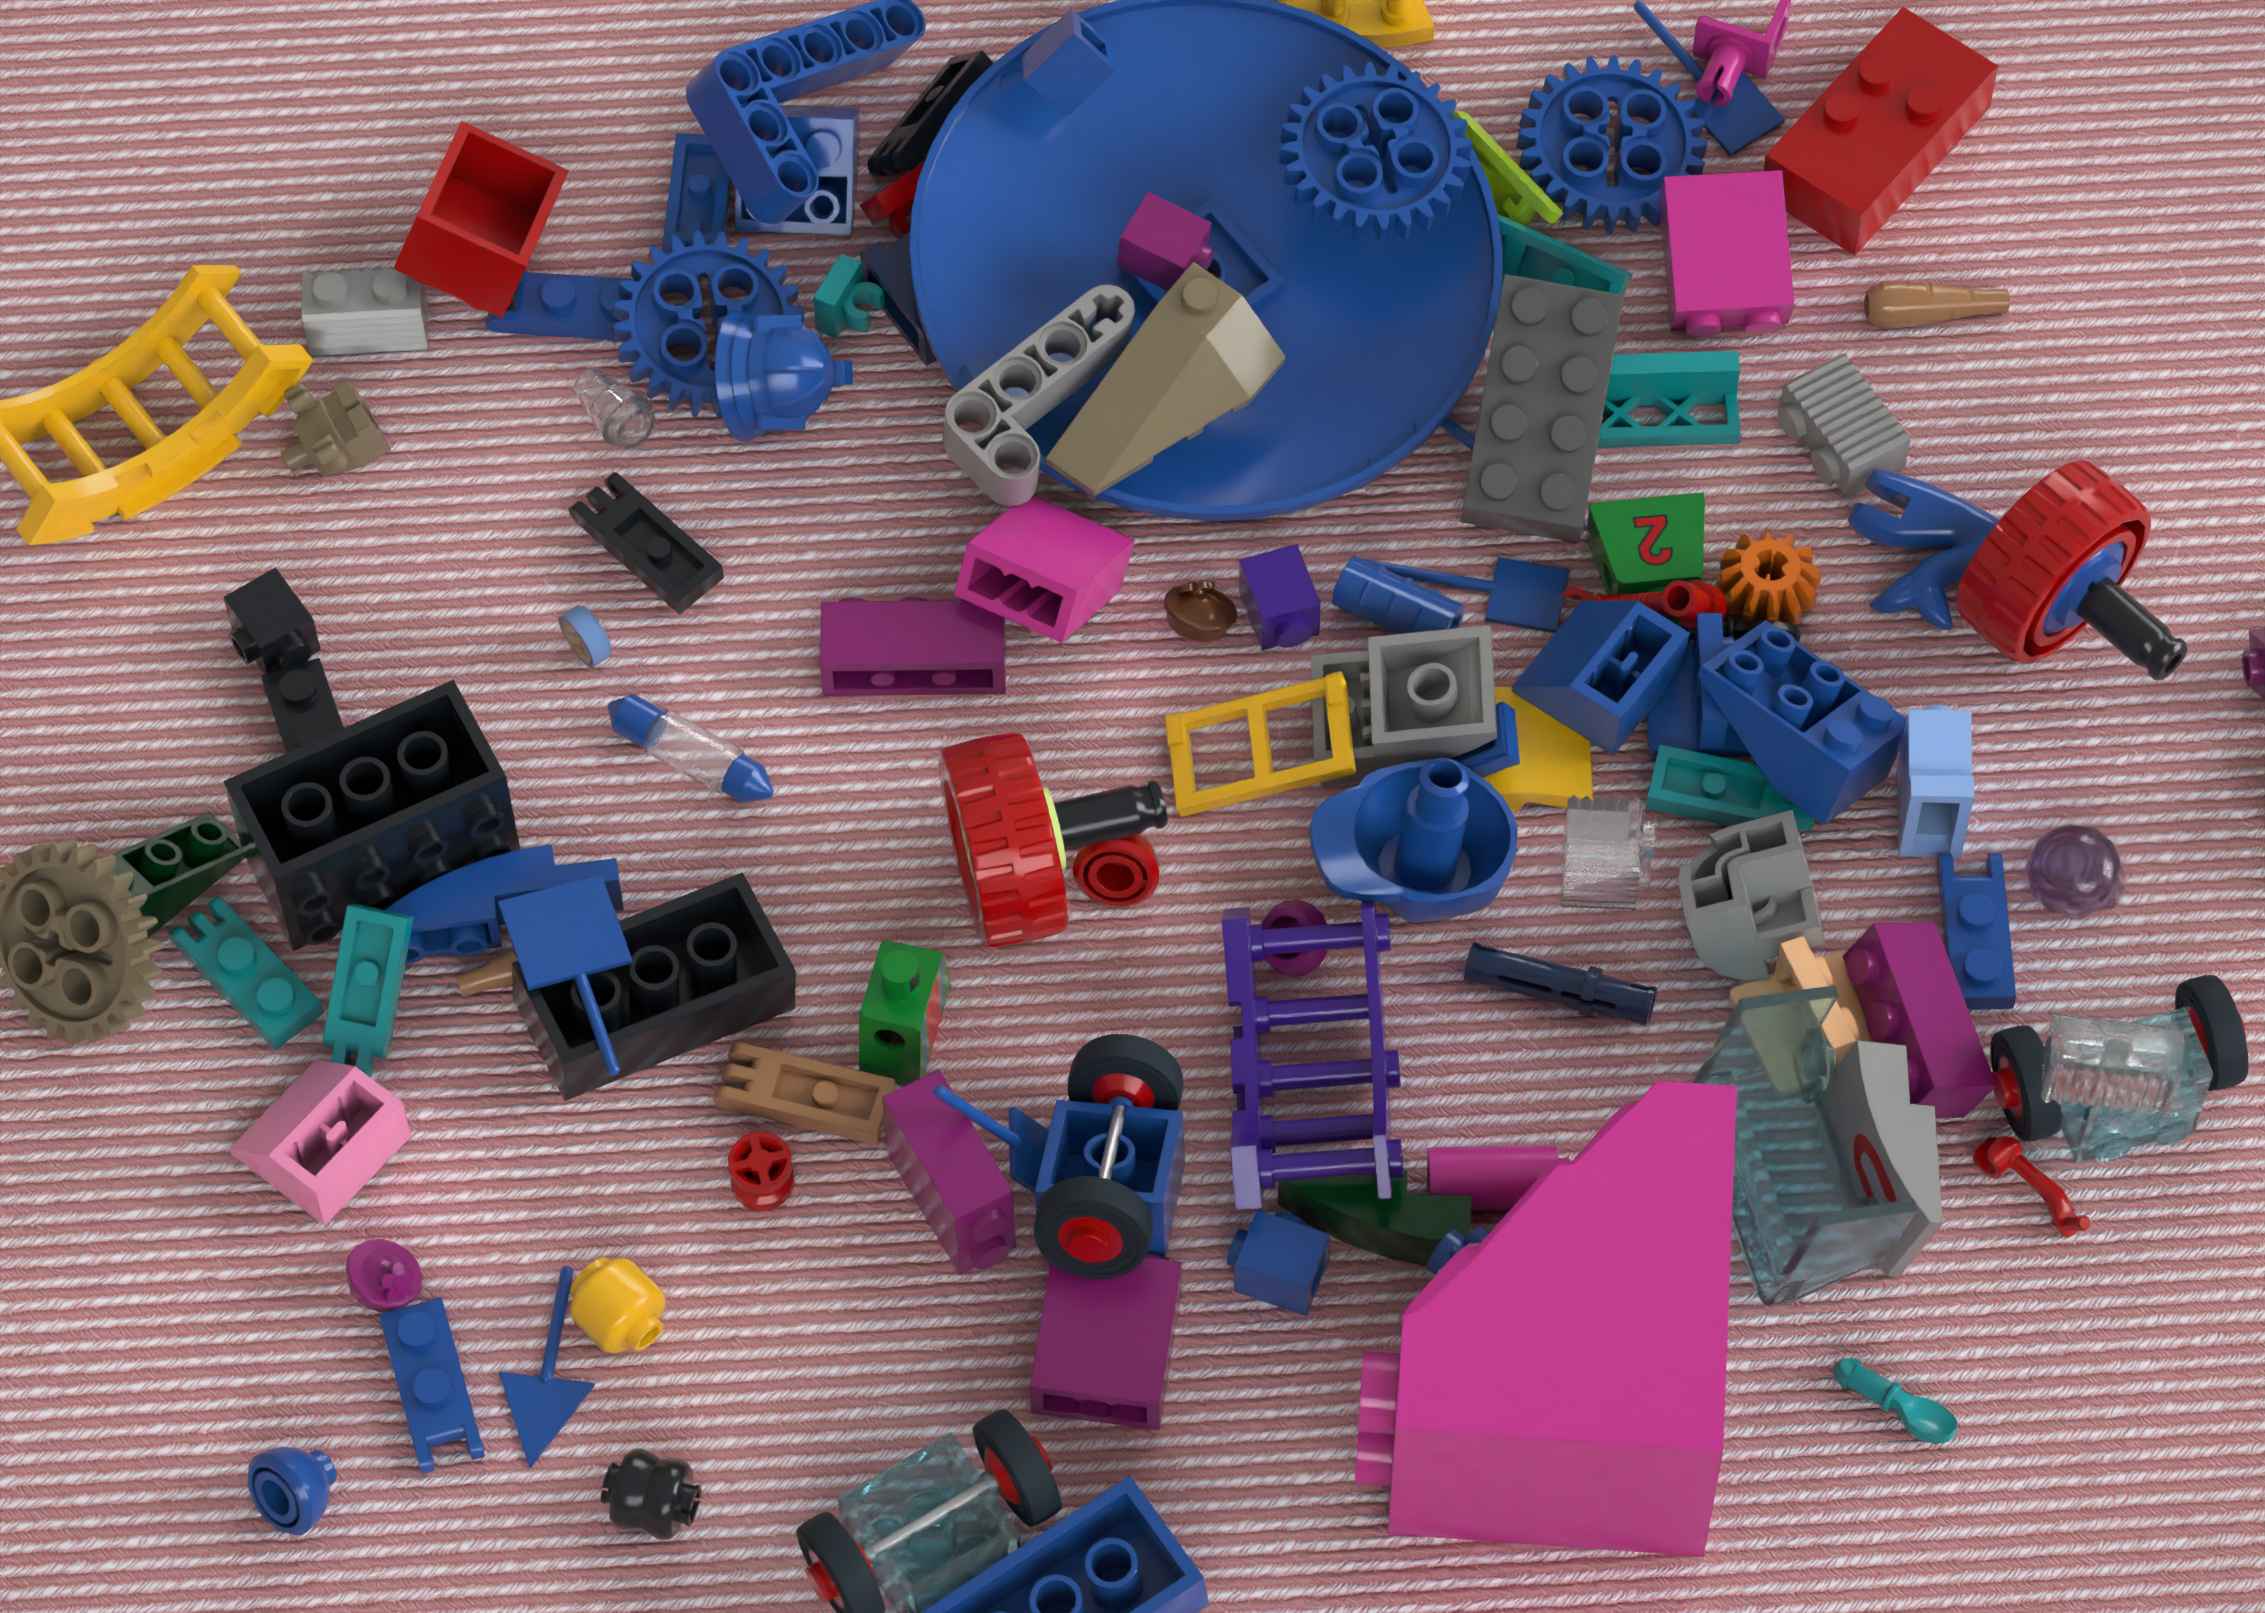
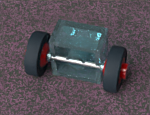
M2203 975L2180 983L2175 994V1010L2065 1039L2058 1063H2051L2038 1034L2028 1025L2001 1030L1992 1036L1990 1044L1992 1079L1995 1084L1994 1094L2017 1137L2024 1142L2036 1141L2056 1134L2061 1127L2076 1163L2096 1158L2101 1162L2111 1161L2125 1155L2132 1147L2154 1141L2159 1145H2169L2186 1138L2196 1129L2207 1091L2222 1090L2244 1082L2248 1074V1050L2244 1023L2227 987L2215 975Z
M1001 1409L981 1419L972 1428L975 1444L985 1468L983 1473H978L952 1432L838 1497L841 1523L827 1511L807 1520L796 1530L801 1551L808 1564V1567L805 1568V1573L819 1599L823 1603L829 1601L836 1613H885V1604L879 1589L880 1586L897 1613H921L1020 1548L1021 1535L996 1497L1000 1495L1017 1517L1029 1527L1044 1522L1061 1510V1498L1051 1473L1053 1470L1052 1463L1041 1443L1035 1436L1030 1437L1021 1423L1009 1411Z

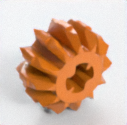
M1767 527L1760 534L1759 541H1755L1743 533L1741 538L1737 540L1736 549H1726V552L1722 555L1720 563L1721 572L1717 575L1716 587L1723 592L1726 598V615L1743 613L1742 621L1748 622L1780 620L1781 622H1788L1793 625L1800 622L1801 613H1811V610L1814 608L1817 599L1815 591L1819 588L1821 580L1819 567L1812 565L1814 556L1811 553V546L1794 549L1795 539L1792 532L1779 541L1772 539V535Z

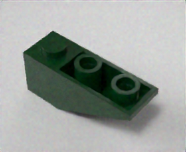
M210 812L113 854L116 857L114 870L116 876L130 871L134 874L128 889L132 896L139 893H146L148 896L146 902L139 908L142 916L157 917L158 923L146 930L148 938L245 859L240 840Z

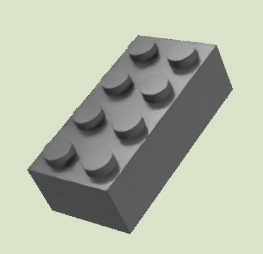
M1504 275L1460 522L1579 543L1584 526L1624 295Z

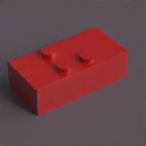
M1902 7L1766 154L1763 171L1782 170L1786 212L1855 256L1990 108L1998 65L1907 8Z

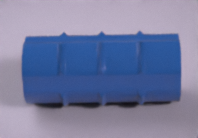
M1355 555L1349 559L1335 585L1332 599L1334 606L1356 615L1358 620L1365 619L1383 627L1385 632L1392 631L1396 634L1459 628L1465 605L1441 595L1437 589L1430 590L1413 582L1410 577H1401L1386 570L1384 565L1377 566Z

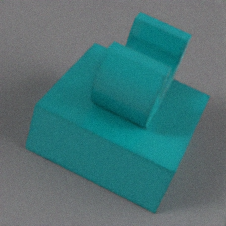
M840 254L813 297L816 331L837 339L846 324L857 332H868L870 329L869 313L859 310L857 307L862 304H869L875 308L882 309L885 305L884 291L875 283L863 282L861 261Z

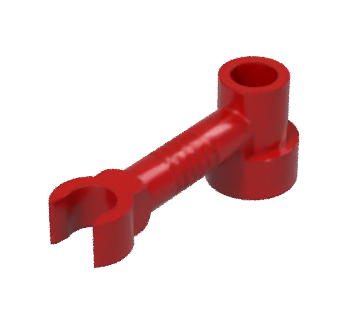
M1676 580L1668 584L1663 592L1602 595L1573 587L1561 593L1562 596L1575 600L1582 599L1583 601H1639L1661 616L1675 617L1679 624L1695 630L1697 613H1722L1723 621L1727 610L1726 598L1723 592L1718 587L1701 580H1691L1688 582ZM1562 619L1560 622L1563 624L1566 619Z

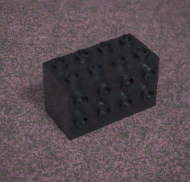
M454 679L223 781L243 854L293 951L307 945L323 944L334 938L343 929L347 905L358 904L386 910L393 903L422 885L453 870L486 858L520 850L506 775Z

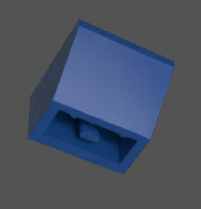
M780 105L816 168L819 176V186L816 192L780 224L774 225L763 223L755 218L747 209L736 190L735 231L852 235L859 169L860 108Z
M1581 601L1513 684L1512 692L1614 756L1682 671L1690 633L1639 601Z

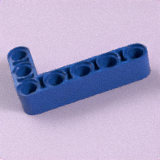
M876 0L727 48L714 57L689 81L686 87V99L689 107L744 204L755 218L770 225L780 224L808 200L819 186V176L816 168L779 103L887 68L923 36L926 30V21L923 13L913 1Z

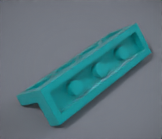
M1739 352L1614 354L1603 412L1608 419L1601 424L1597 448L1739 444L1741 435L1737 399L1740 376ZM1724 404L1725 424L1702 425L1691 417L1689 413L1698 405ZM1639 406H1655L1668 417L1658 426L1643 427L1629 415Z

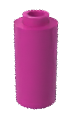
M1556 1145L1427 1148V1194L1471 1196V1211L1511 1210L1555 1159L1570 1161V1159L1558 1158Z

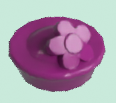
M1299 899L1283 901L1276 905L1261 923L1263 924V930L1328 925L1323 914L1313 904ZM1328 950L1265 955V960L1280 974L1289 977L1306 976L1320 966Z
M384 1239L366 1240L355 1246L347 1257L346 1273L350 1292L359 1303L368 1309L386 1312L402 1308L413 1302L421 1291L423 1276L419 1263L408 1250L395 1242Z

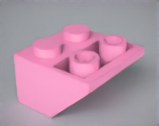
M315 1060L230 1147V1151L237 1159L325 1226L411 1137L401 1100L356 1066Z

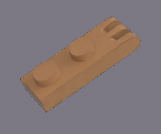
M743 1042L732 1043L728 1057L739 1065L726 1064L721 1080L733 1087L718 1086L713 1098L715 1104L725 1109L879 1145L885 1126L882 1097L896 1091L895 1079Z

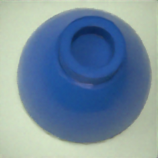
M290 1447L269 1449L254 1456L248 1467L250 1495L261 1515L278 1530L295 1536L305 1534L317 1524L324 1514L329 1501V1486L335 1483L337 1478L334 1464L320 1450H312L307 1453L301 1449Z

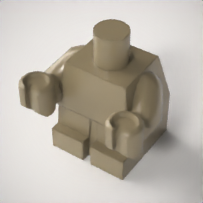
M348 379L334 386V392L318 401L310 394L303 382L284 393L288 406L297 414V420L292 423V426L300 440L281 452L285 463L292 473L312 462L323 477L360 468L391 450L368 405Z

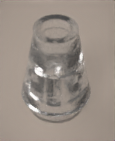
M598 368L587 369L576 379L573 385V393L579 399L608 444L630 449L641 444L651 434L655 425V415L652 412L651 403L646 397L603 373Z

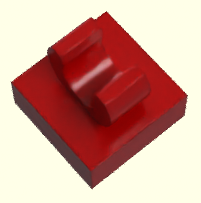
M922 164L859 205L871 224L889 215V227L895 237L901 239L910 232L911 227L906 222L905 213L907 209L912 210L919 175L923 168Z

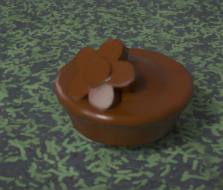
M1193 581L1173 587L1166 593L1164 599L1169 626L1177 634L1198 642L1219 640L1236 623L1237 609L1227 596L1213 589L1215 588L1214 581Z

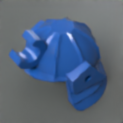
M740 310L730 311L721 324L715 352L716 391L721 414L727 429L735 439L742 442L750 441L758 436H765L770 431L805 430V420L816 412L821 404L828 399L832 387L853 385L852 361H833L827 347L822 344L817 334L802 325V315H751Z

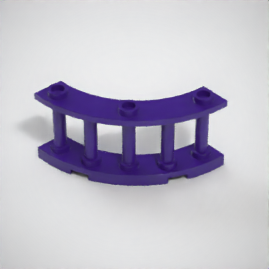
M1362 901V922L1263 930V924H1251L1250 907L1224 909L1222 931L1229 1007L1241 1006L1242 1026H1233L1234 1039H1230L1233 1094H1237V1111H1232L1230 1144L1236 1210L1262 1208L1264 1188H1275V1181L1376 1173L1378 1199L1392 1198V1178H1404L1401 1139L1391 1140L1389 1088H1401L1398 1049L1387 1050L1380 964V952L1391 951L1388 913L1376 914L1375 902ZM1364 947L1367 980L1366 994L1269 1001L1268 995L1257 996L1254 962L1265 961V955ZM1369 1019L1371 1058L1272 1066L1271 1060H1261L1259 1034L1271 1033V1026ZM1373 1083V1114L1274 1121L1273 1115L1263 1116V1098H1274V1091ZM1370 1139H1373L1374 1143L1373 1148L1273 1155L1276 1153V1147Z

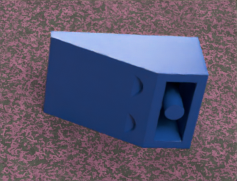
M1767 620L1701 665L1697 674L1773 789L1823 825L1827 824L1885 780L1900 752L1907 718L1895 711L1887 701L1872 695L1845 676L1837 666L1825 662L1795 641L1790 633L1775 627Z

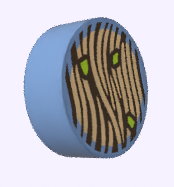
M576 605L559 616L558 622L565 639L585 665L593 668L611 656L612 647L606 632L596 617L586 607Z

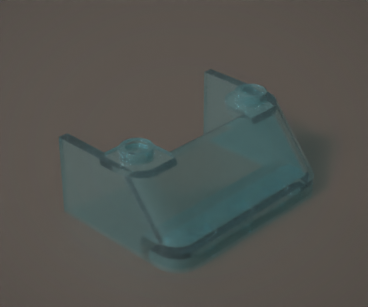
M1835 985L1739 999L1694 1080V1083L1737 1086L1732 1225L1757 1295L1767 1306L1795 1302L1886 1260L1918 1211L1914 1199L1885 1204L1875 1196L1857 1199L1821 1100L1829 1084V1079L1833 1078L1836 1072L1834 1049L1829 1041L1823 1039L1820 1031L1821 1025L1838 998Z

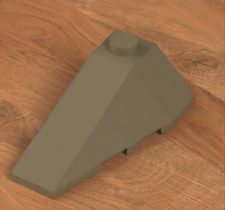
M1193 262L1155 306L1046 457L1045 464L1095 497L1152 463L1155 455L1183 438L1188 441L1199 435L1208 423L1229 411L1234 414L1249 405L1285 363L1286 356L1243 295Z

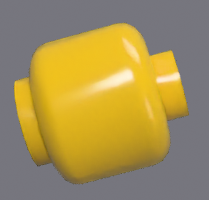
M603 1257L589 1264L571 1285L570 1295L573 1299L570 1305V1313L573 1321L605 1352L618 1354L630 1348L639 1352L650 1346L661 1334L664 1324L660 1319L666 1307L665 1294L635 1262L627 1258L609 1260Z

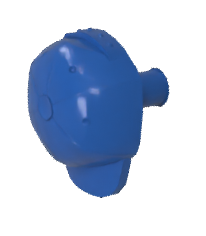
M1449 758L1408 762L1381 768L1367 774L1358 786L1331 796L1322 802L1313 812L1308 833L1311 851L1317 868L1331 891L1342 898L1380 902L1399 917L1412 923L1444 920L1476 912L1487 907L1503 887L1513 866L1515 854L1518 851L1516 847L1518 830L1515 817L1504 798L1488 781L1467 766Z

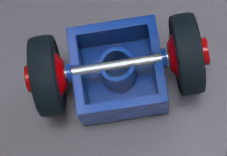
M1111 1034L1089 1041L1078 1051L1071 1064L1068 1077V1096L1070 1101L1056 1100L1035 1188L1036 1217L1034 1221V1237L1039 1250L1047 1260L1061 1270L1079 1277L1089 1279L1116 1278L1136 1269L1142 1263L1146 1254L1166 1257L1185 1168L1183 1111H1178L1184 1084L1182 1070L1176 1059L1165 1048L1151 1040L1135 1035Z

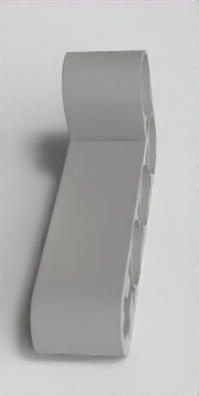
M1108 284L1099 285L1089 290L959 390L947 402L943 428L944 449L949 457L997 504L1008 507L1019 506L1029 501L1035 494L1038 483L1040 451L1034 439L1025 430L1118 359L1131 341L1135 314L1134 302L1130 295L1122 288ZM1061 352L1070 355L1074 359L1067 362H1059L1053 360L1049 355ZM1018 387L1024 389L1029 394L1023 397H1014L1005 393L1004 390ZM966 422H973L981 425L984 429L978 432H967L958 426ZM1012 463L1019 465L1024 471L1017 474H1009L998 467L1003 464Z

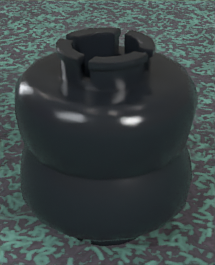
M633 1449L626 1454L621 1465L612 1462L608 1467L602 1488H608V1491L602 1490L601 1503L610 1504L609 1518L616 1527L624 1530L642 1529L657 1539L668 1540L676 1535L682 1523L690 1527L694 1522L700 1504L699 1500L696 1501L694 1499L701 1497L702 1487L698 1484L692 1485L693 1470L686 1461L675 1458L660 1459L647 1450Z

